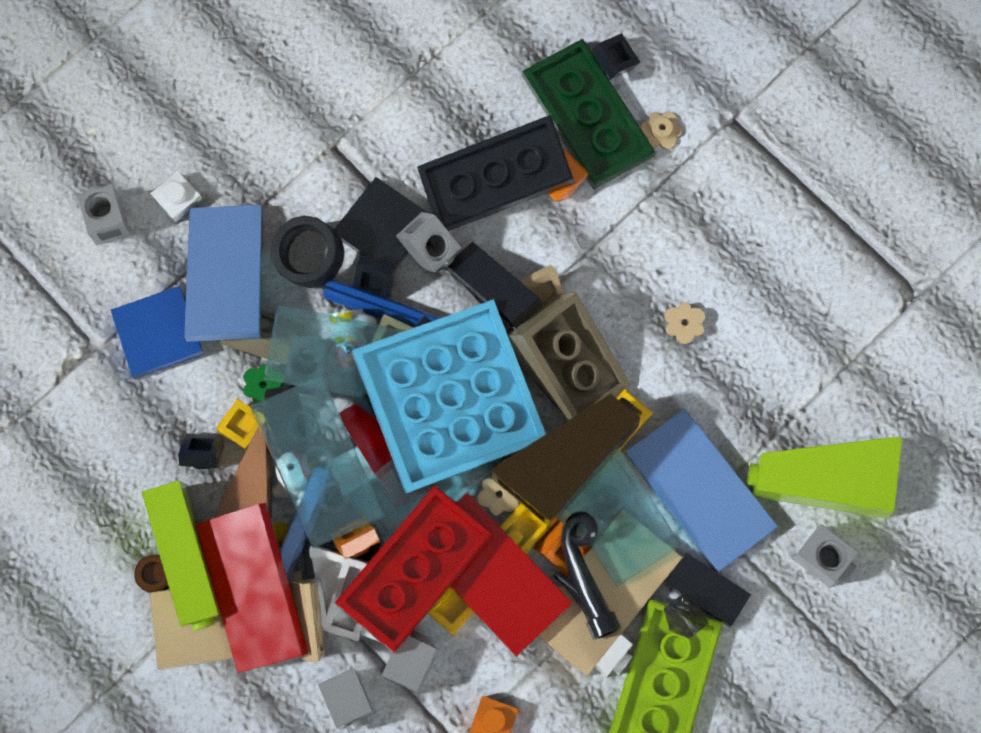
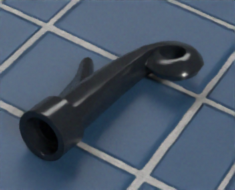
M579 511L567 518L561 532V546L570 578L561 572H555L554 578L568 590L578 603L588 620L586 625L592 639L597 640L620 630L621 625L615 612L611 611L579 548V546H585L594 541L598 532L597 522L589 513ZM581 523L586 528L585 534L582 537L576 535L577 526Z

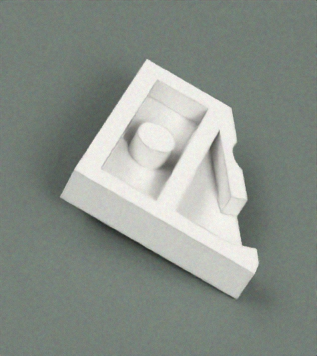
M312 544L309 554L310 558H312L315 580L318 583L323 630L359 641L363 627L336 606L335 601L368 564V561L355 557L345 559L340 552Z

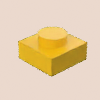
M237 398L215 429L244 450H247L258 426H267V419Z

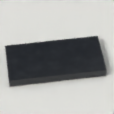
M551 115L417 166L432 214L436 215L448 231L575 183Z

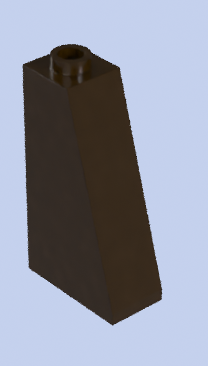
M610 394L498 464L492 470V479L551 528L638 428L640 417L636 415L638 410L627 399L621 397L618 400Z

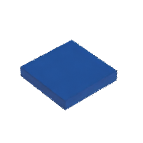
M180 285L110 310L131 375L134 379L204 355L200 341L187 342L185 339L186 299Z

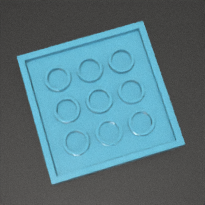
M494 299L352 351L406 494L518 452L546 435Z

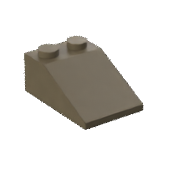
M576 292L552 295L516 329L511 327L506 331L520 368L568 420L610 394L614 397L618 396L631 385Z

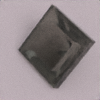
M684 594L664 608L669 630L690 639L708 624L707 619Z

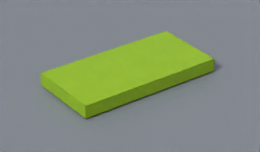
M649 599L633 651V658L629 664L609 733H692L723 622Z

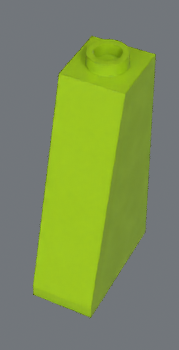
M889 437L761 453L756 463H750L747 485L753 486L752 494L756 498L888 518L895 510L902 438Z
M177 480L142 491L141 493L180 627L191 625L193 632L215 625L213 617L219 616L221 613L196 528L198 520L188 485Z

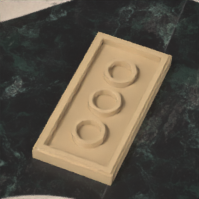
M622 510L584 557L587 567L611 611L615 612L621 629L600 639L593 640L586 625L588 620L582 609L568 590L561 585L559 590L572 602V605L539 638L587 677L683 557L626 511Z
M295 571L291 581L304 580L303 572ZM170 590L150 593L158 670L233 659L221 615L213 617L215 625L192 632L191 625L180 627Z

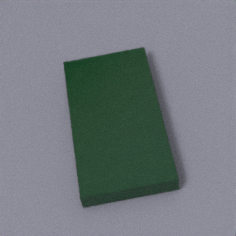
M584 39L571 44L522 71V77L546 115H551L556 130L569 152L589 173L586 179L593 190L655 157L654 148Z

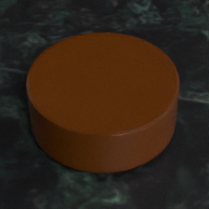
M148 555L138 562L135 567L134 578L136 584L142 590L152 593L165 591L169 588L160 555Z

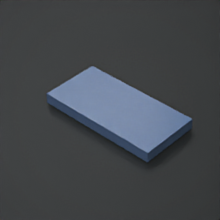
M262 205L190 208L184 334L187 342L261 338Z
M685 408L625 452L629 461L717 573L778 528Z

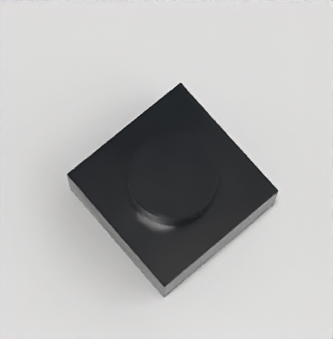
M622 33L598 43L591 50L610 80L633 70L641 63Z
M361 256L356 265L353 286L389 299L396 267Z
M186 433L178 453L179 466L193 467L195 469L217 468L224 448L223 436Z

